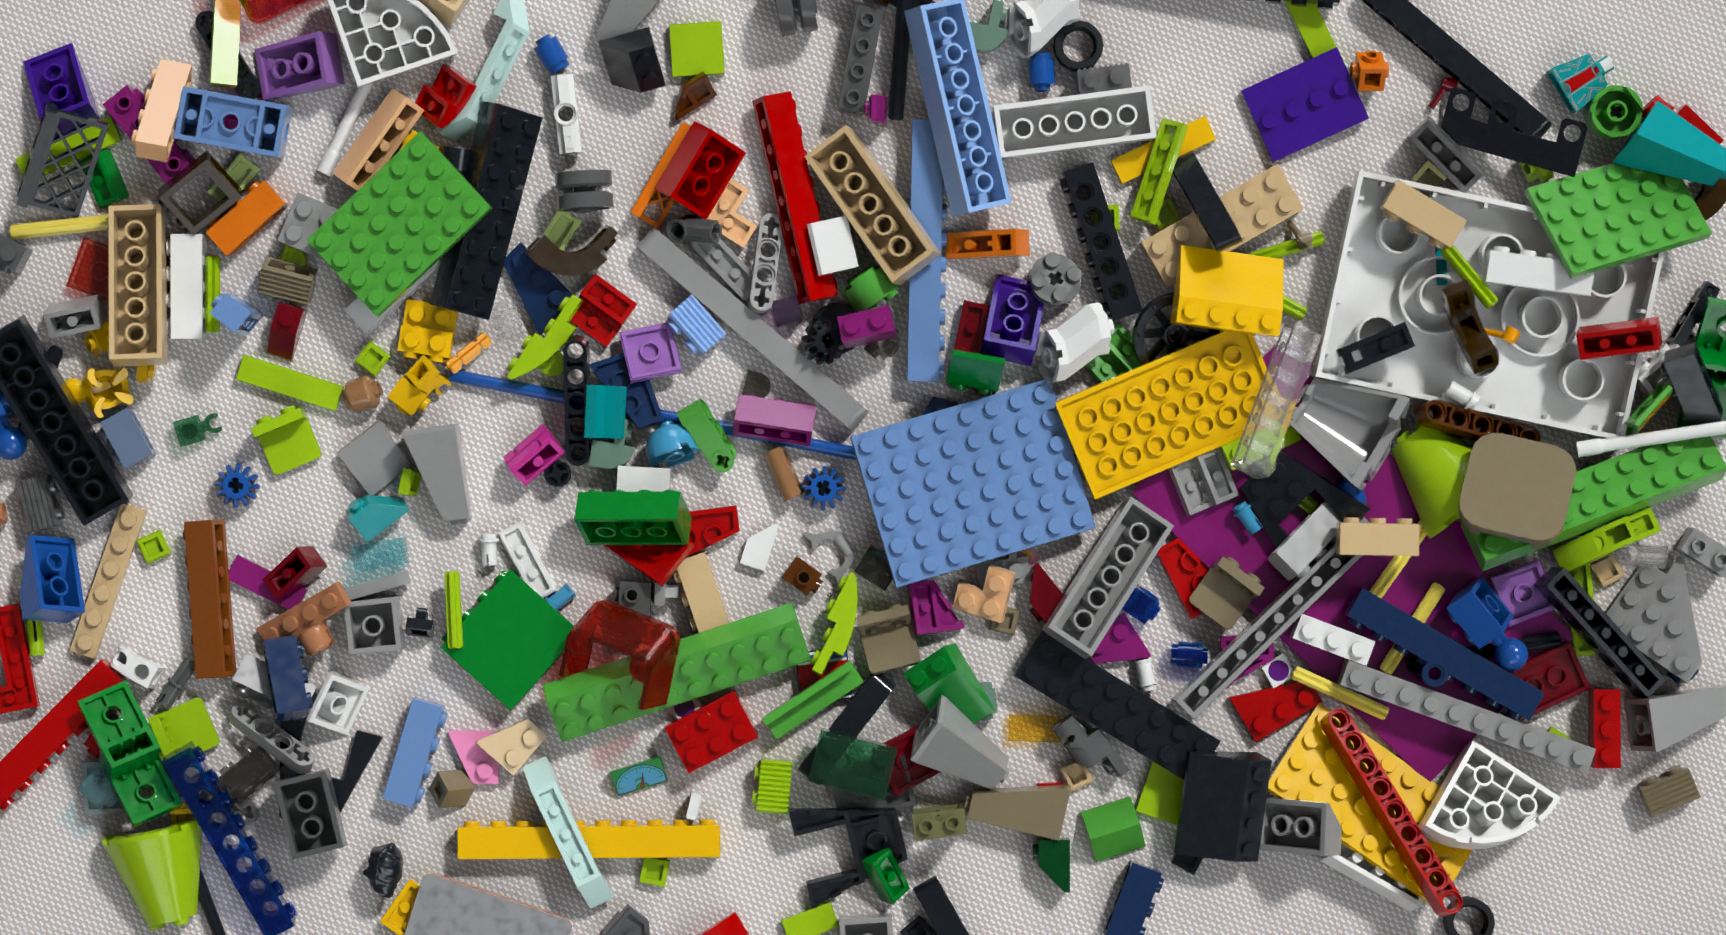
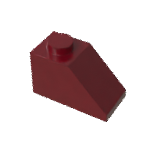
M278 302L270 329L267 353L293 361L307 310Z
M314 546L296 547L262 580L275 599L280 600L311 583L328 566Z
M1036 563L1032 569L1029 603L1032 608L1029 611L1038 622L1043 619L1046 623L1063 597V593L1039 563Z

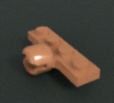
M338 581L261 625L256 630L263 642L267 639L295 635L300 640L307 655L314 656L328 649L335 642L326 625V620L350 606L352 602L342 584Z

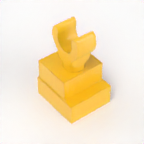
M424 355L406 373L412 383L427 394L434 390L437 395L441 396L440 386L443 384L451 386L450 381L444 375H438L440 371Z

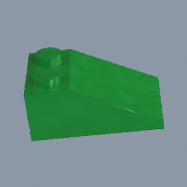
M952 350L946 383L951 384L950 389L966 391V387L977 388V394L990 396L992 391L998 392L1005 359Z
M956 643L943 646L903 673L916 696L929 710H931L939 697L943 695L973 724L995 711Z

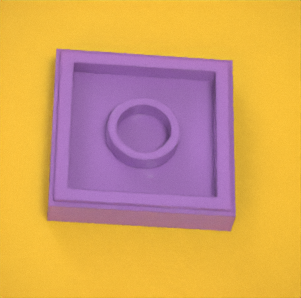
M667 323L619 332L630 384L682 373L673 332Z
M1539 559L1489 577L1493 590L1514 615L1507 627L1555 610L1550 602L1534 586L1544 575Z

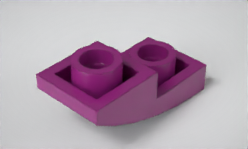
M871 94L869 101L864 102V117H869V123H876V126H887L886 97Z

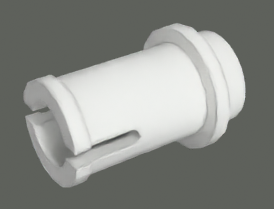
M1454 380L1445 393L1446 396L1463 404L1466 410L1468 408L1473 410L1480 399L1477 391L1472 392Z
M481 533V538L478 539V542H481V565L483 566L487 564L489 566L498 565L497 542L499 538H496V533Z
M1151 658L1136 661L1135 664L1140 682L1138 688L1141 687L1142 692L1156 690L1158 681H1155Z

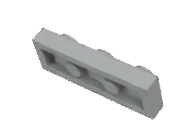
M720 238L719 242L715 244L692 242L690 244L745 302L749 296L752 271Z

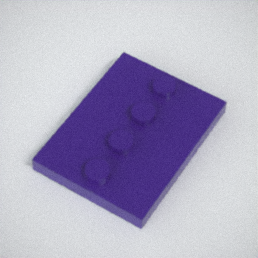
M1337 47L1241 90L1273 162L1369 119Z

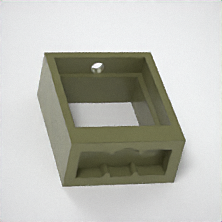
M963 803L911 809L915 841L967 834Z

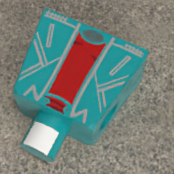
M1587 54L1553 67L1546 73L1569 112L1573 114L1593 99L1600 90L1608 86L1603 75L1612 71L1614 65L1608 56H1604L1595 62L1592 56Z

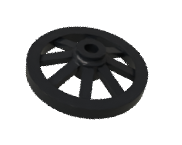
M1170 292L1153 299L1140 312L1133 327L1132 344L1138 360L1144 365L1153 361L1166 345L1167 354L1176 351V348L1189 346L1187 344L1188 338L1203 340L1219 333L1220 330L1209 329L1208 333L1187 329L1189 326L1171 324L1170 320L1160 310L1173 304L1174 292ZM1153 315L1162 324L1161 328L1146 329ZM1176 329L1175 333L1170 335V332ZM1161 337L1149 352L1146 353L1143 339Z

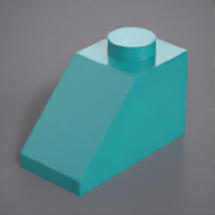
M365 495L361 499L353 500L345 512L349 521L365 540L369 542L408 512L409 508L403 498Z

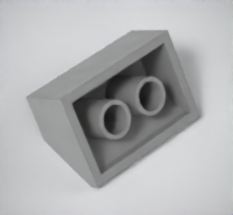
M1267 797L1259 850L1317 856L1341 855L1342 828L1329 803Z

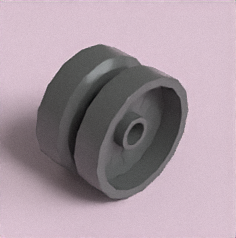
M775 0L782 37L795 35L797 31L795 18L800 17L801 27L805 33L818 31L816 0Z
M576 170L555 173L556 188L572 191L571 193H563L556 197L557 211L587 213L614 208L613 194L608 191H597V189L607 188L612 185V170Z

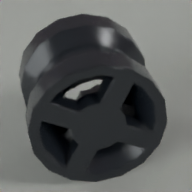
M555 461L544 470V478L552 486H563L571 478V469L565 462Z

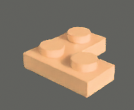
M731 178L707 219L718 220L719 224L722 225V235L740 247L745 248L758 226L736 213L750 190Z
M990 565L983 588L962 581L959 582L952 608L1002 623L1005 618L1016 572Z

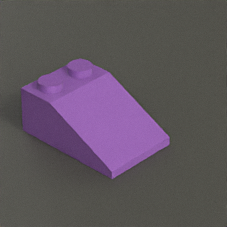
M317 31L254 49L263 100L323 91L345 85L336 33Z

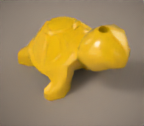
M125 367L117 370L103 369L97 371L89 368L82 381L74 377L65 381L78 404L86 400L89 408L98 418L104 417L101 410L113 408L120 403L132 405L134 400L129 392L127 380L129 372Z

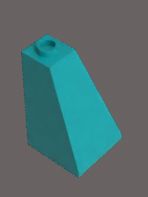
M1659 101L1641 120L1638 128L1631 133L1613 160L1618 165L1711 186L1720 178L1726 179V148Z

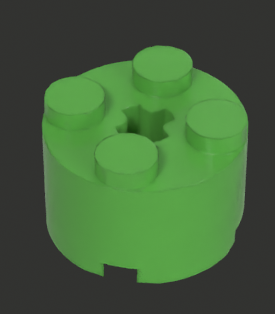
M1620 85L1608 86L1600 90L1587 103L1584 110L1586 123L1590 130L1604 140H1616L1631 134L1638 128L1642 120L1643 104L1638 94L1631 88ZM1616 108L1618 112L1616 116L1612 117L1610 115L1611 109Z
M878 262L877 267L874 268V266L869 265L846 281L849 285L846 289L843 286L839 287V291L855 313L878 308L876 303L881 299L888 301L899 293L897 290L899 285L891 282Z

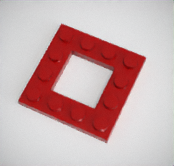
M20 603L0 607V652L7 686L0 687V714L37 707L40 706L31 657L29 656V647Z

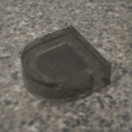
M748 370L742 395L766 397L771 389L770 380L762 373Z

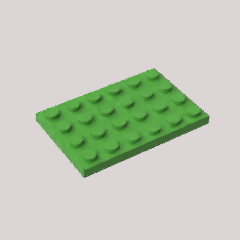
M420 131L321 225L307 241L376 317H380L493 208L428 137Z
M1616 163L1577 173L1575 177L1567 176L1528 187L1524 193L1570 279L1708 239L1712 234L1682 179Z

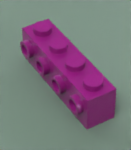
M126 85L102 105L132 141L133 131L138 130L140 126L138 125L139 112L141 109L145 110L146 104L144 103L145 96L138 87L133 89ZM174 139L168 162L147 159L165 183L195 160L187 148L182 150L176 143L179 139Z

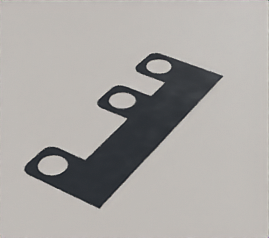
M1453 88L1450 91L1441 128L1458 145L1575 177L1587 133V125L1585 123L1569 118L1563 119L1557 140L1553 142L1513 131L1518 114V106L1514 103L1500 99L1495 100L1492 103L1488 122L1485 123L1471 119L1476 100L1473 92L1460 88ZM1458 94H1464L1469 99V106L1464 111H1458L1453 106V99ZM1507 106L1510 108L1512 116L1508 122L1502 123L1496 119L1495 112L1498 107ZM1576 125L1579 127L1581 135L1577 141L1571 142L1565 138L1564 130L1567 126Z

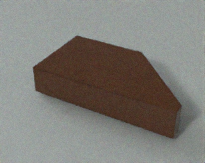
M701 72L680 86L673 111V116L676 120L717 96L704 72Z

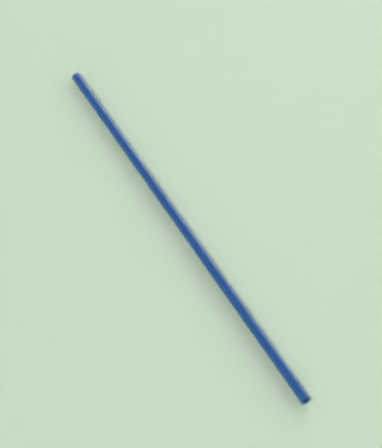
M461 370L455 374L450 372V382L564 404V390ZM574 395L571 397V402L575 406L584 405V400L581 396ZM660 409L664 422L673 421L674 424H681L677 412ZM717 420L723 427L726 435L857 460L853 446L811 438L810 446L734 435V423Z

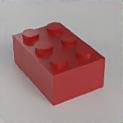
M694 121L654 189L689 212L707 219L746 152L712 129Z
M735 689L664 727L688 774L759 737Z

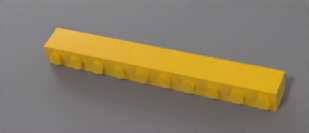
M607 819L595 820V824H584V820H575L593 858L721 856V823H715V819H699V823H689V819H673V824H663V819H648L647 824H637L636 819H623L621 824H610V820ZM504 820L490 821V825H480V821H464V825H460L457 828L458 859L563 858L545 820L542 821V825H532V820H518L516 825H506Z

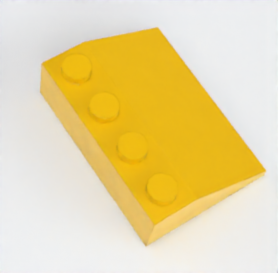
M1180 245L1170 323L1272 338L1279 337L1283 313L1284 259L1228 251L1218 253L1214 249Z

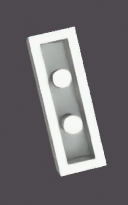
M1304 614L1295 620L1289 635L1293 639L1367 666L1376 642Z

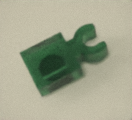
M209 414L201 422L198 415L172 422L180 447L206 440L204 435L206 431L210 433L220 432L222 427L212 428L209 424L212 418L218 417V414Z

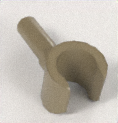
M1289 221L1287 226L1296 237L1298 249L1313 248L1312 233L1302 234L1293 221Z

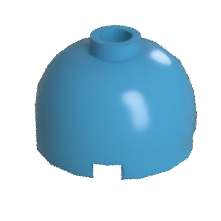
M673 421L660 423L658 429L651 433L646 444L649 464L655 468H660L659 463L665 462L668 467L683 464L695 458L694 452L700 453L695 440L688 430L681 424H674Z

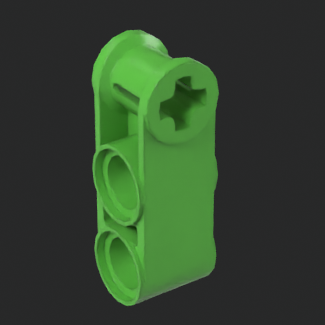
M700 398L678 411L677 415L681 424L688 430L695 440L697 447L704 453L712 467L718 472H727L732 469L737 456V450L727 437L721 424L712 415L705 401Z

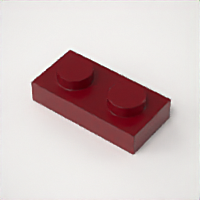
M964 300L954 350L980 354L990 305Z

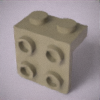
M1229 556L1216 559L1189 597V602L1225 630H1229L1235 625L1253 598L1259 597L1265 589L1260 584L1261 580L1256 575L1250 572L1248 574L1239 569L1240 564Z
M896 604L888 607L887 610L879 612L867 611L857 617L871 674L876 675L916 665L921 661L908 605Z

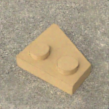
M523 719L510 727L496 731L494 734L479 738L474 743L509 774L514 776L545 740L547 735L529 719Z

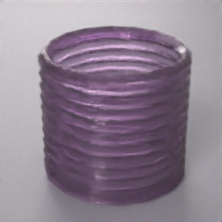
M796 295L773 301L772 309L777 328L798 324V322L802 323Z

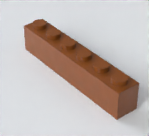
M225 519L184 522L183 538L186 543L185 564L188 569L187 590L190 595L189 616L192 621L191 642L194 647L193 668L196 673V679L234 676L236 673Z

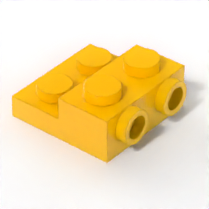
M406 299L397 351H402L403 357L418 359L419 354L428 355L430 361L444 363L445 358L449 359L452 357L458 312L430 305L428 302Z

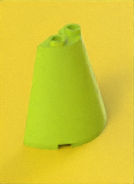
M1416 423L1417 430L1412 434L1407 430L1395 440L1398 445L1392 448L1391 451L1424 530L1431 539L1447 528L1449 524L1460 518L1458 516V504L1472 447L1455 435L1427 428Z
M202 818L177 822L161 829L134 834L122 832L106 835L101 838L105 851L143 919L149 926V930L163 928L165 923L173 922L174 926L189 923L188 917L197 914Z

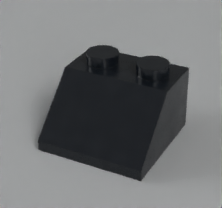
M649 27L599 41L612 85L639 93L666 86Z

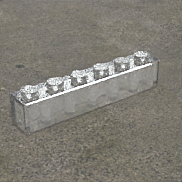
M1298 322L1283 325L1231 466L1255 479L1270 477L1276 468L1275 461L1277 455L1285 443L1284 436L1287 428L1293 422V412L1296 404L1302 398L1303 385L1310 376L1312 361L1319 352V342L1322 335Z

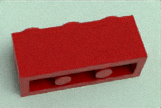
M1659 317L1579 327L1576 334L1580 360L1660 350L1663 342Z
M1591 688L1588 690V746L1596 749L1590 765L1592 768H1621L1620 689Z

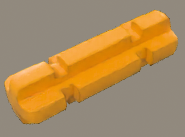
M484 332L480 333L475 337L476 341L473 342L471 340L456 353V357L452 356L445 362L450 372L453 374L457 373L462 369L461 365H467L481 353V349L485 350L492 344L487 334Z

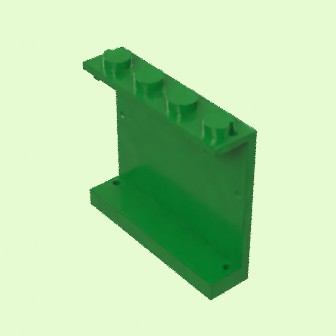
M513 568L508 572L503 570L494 579L496 586L491 591L486 589L477 598L476 601L479 605L473 611L469 608L462 615L463 647L459 649L448 648L447 633L442 637L441 640L445 643L440 647L510 710L517 705L582 632L580 628L569 622L522 580Z

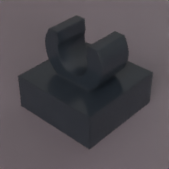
M417 607L416 618L407 617V635L433 638L435 628L433 620H428V608Z

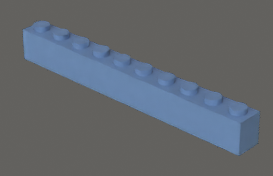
M912 119L910 209L941 252V246H946L947 231H942V220H947V204H942V194H947L930 120ZM941 255L909 278L907 382H939V377H944V361H939V351H944L945 335H940V325H945V309H940V298H945L946 283H941V272H946V257H941Z

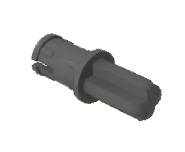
M185 658L172 678L168 677L167 680L169 682L156 699L162 706L170 709L181 691H185V684L194 673L193 661Z

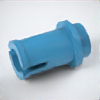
M1242 501L1232 509L1234 511L1233 516L1238 517L1248 531V534L1252 535L1260 530L1263 525L1251 510V504Z
M565 583L550 598L546 597L545 599L558 611L577 595Z

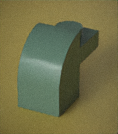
M993 0L988 25L970 22L977 53L992 52L1005 41L1009 29L999 28V24H1005L1007 9H1003V1Z
M625 419L623 439H614V443L593 440L588 466L614 469L618 468V466H623L631 459L636 447L625 446L626 440L631 441L633 426L629 425L630 420Z

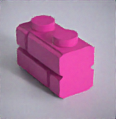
M542 424L503 458L509 470L526 486L561 457L565 451L558 438Z

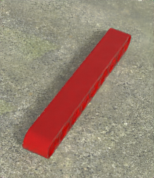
M1336 708L1330 711L1321 720L1322 730L1431 908L1440 917H1447L1457 913L1463 905V899L1351 715L1343 708ZM1332 716L1339 719L1340 728L1333 725ZM1346 739L1353 742L1354 750L1348 749ZM1360 761L1367 765V773L1360 769ZM1374 784L1381 787V796L1374 792ZM1388 806L1395 810V818L1388 815ZM1402 829L1409 833V841L1402 838ZM1416 852L1421 853L1423 856V864L1418 863L1416 860ZM1430 874L1437 879L1436 887L1429 881ZM1444 897L1448 898L1451 902L1450 910L1443 904Z

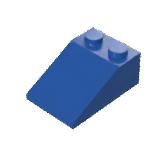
M37 535L27 536L20 588L23 620L69 623L85 613L75 539Z

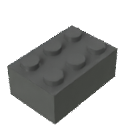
M329 768L274 782L292 860L343 848L347 845Z

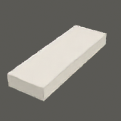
M522 521L498 533L522 580L543 598L558 590Z

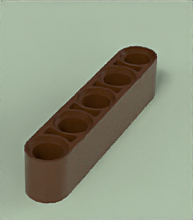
M1432 400L1420 404L1414 412L1415 420L1421 426L1474 441L1479 440L1484 435L1499 433V428H1501L1503 434L1520 438L1524 435L1526 439L1541 441L1539 431L1532 426L1469 408L1466 410L1462 406L1440 400ZM1429 408L1433 412V418H1431L1428 414ZM1452 415L1456 417V425L1452 421ZM1476 421L1480 425V431H1478L1475 427Z

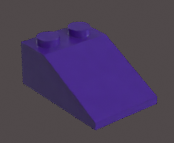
M72 43L23 61L40 121L46 102L56 104L58 109L100 120L94 97ZM60 118L58 126L62 133L75 128L72 120Z
M999 274L996 275L980 351L981 355L1004 358L1008 362L1031 366L1044 304L1033 296L1030 281Z

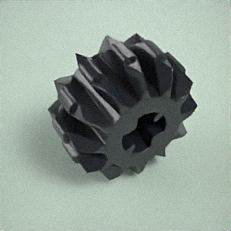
M829 320L824 321L823 324L821 321H816L813 327L808 326L805 329L807 335L802 336L801 340L807 343L806 346L802 347V350H809L810 352L807 359L812 360L816 357V364L820 365L824 361L826 364H831L834 358L839 359L842 356L840 350L845 349V346L840 342L841 334L838 335L837 333L839 330L838 325L831 327V321Z

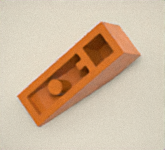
M1000 229L947 233L946 259L1030 256L1029 230Z

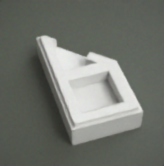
M774 524L749 537L740 563L765 571L779 525Z

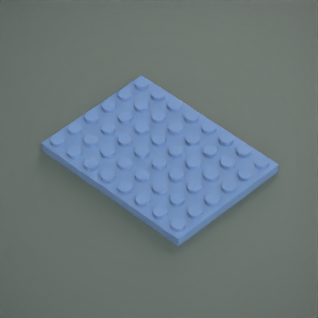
M1046 379L850 437L895 588L1096 528L1069 438L1054 405L1057 399L1052 383L1047 384Z

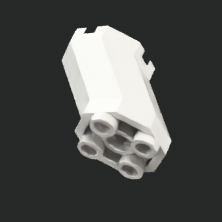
M1024 0L1014 3V7L1007 9L1008 34H1014L1016 40L1012 41L1011 44L1013 49L1022 58L1033 56L1063 26L1080 20L1079 0Z
M1100 303L1080 306L1050 330L1039 332L1035 354L1036 356H1041L1042 363L1037 364L1038 371L1044 380H1047V384L1064 381L1096 356L1109 354L1111 334L1114 333V323L1111 319H1108Z

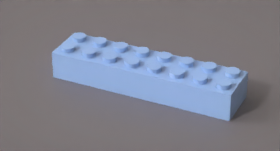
M946 0L904 11L952 217L1012 203L965 0Z

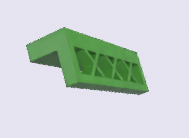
M848 660L763 716L762 720L769 727L775 738L778 739L864 681L852 662Z

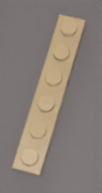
M127 503L120 505L85 604V613L81 616L69 651L96 659L137 543L136 540H138L147 515V510Z

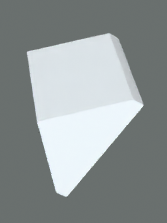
M846 216L807 224L818 276L851 271L859 267Z
M331 671L328 673L306 720L348 735L370 688L336 671Z

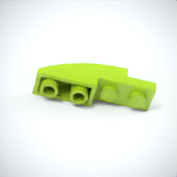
M573 294L570 298L566 296L558 308L561 313L557 319L554 320L552 318L545 327L544 332L547 333L546 336L543 337L535 333L533 337L531 335L526 337L521 345L524 351L519 358L514 357L506 369L509 371L507 378L514 380L529 374L548 362L565 346L569 338L578 329L570 321L583 303L582 299Z
M1651 507L1587 533L1552 550L1559 567H1564L1568 572H1571L1606 557L1617 550L1655 535L1662 530Z
M850 572L848 577H842L837 587V590L841 591L836 600L831 599L825 610V613L829 614L827 621L835 626L834 628L828 627L822 641L826 642L822 651L816 650L810 664L814 665L812 672L819 676H822L833 653L843 658L853 633L858 594L856 574Z

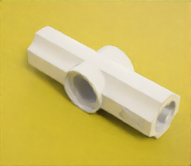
M562 74L551 76L559 155L582 153L574 75ZM564 108H570L574 112L570 121H562L559 117L561 110Z

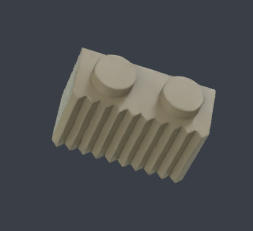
M267 257L261 266L257 293L264 295L268 300L282 299L289 301L292 306H308L313 298L318 270L302 266L301 264L297 265L296 263Z
M1680 765L1673 766L1665 770L1666 775L1657 778L1656 775L1641 780L1642 785L1636 788L1648 816L1654 818L1701 798L1688 768H1681Z

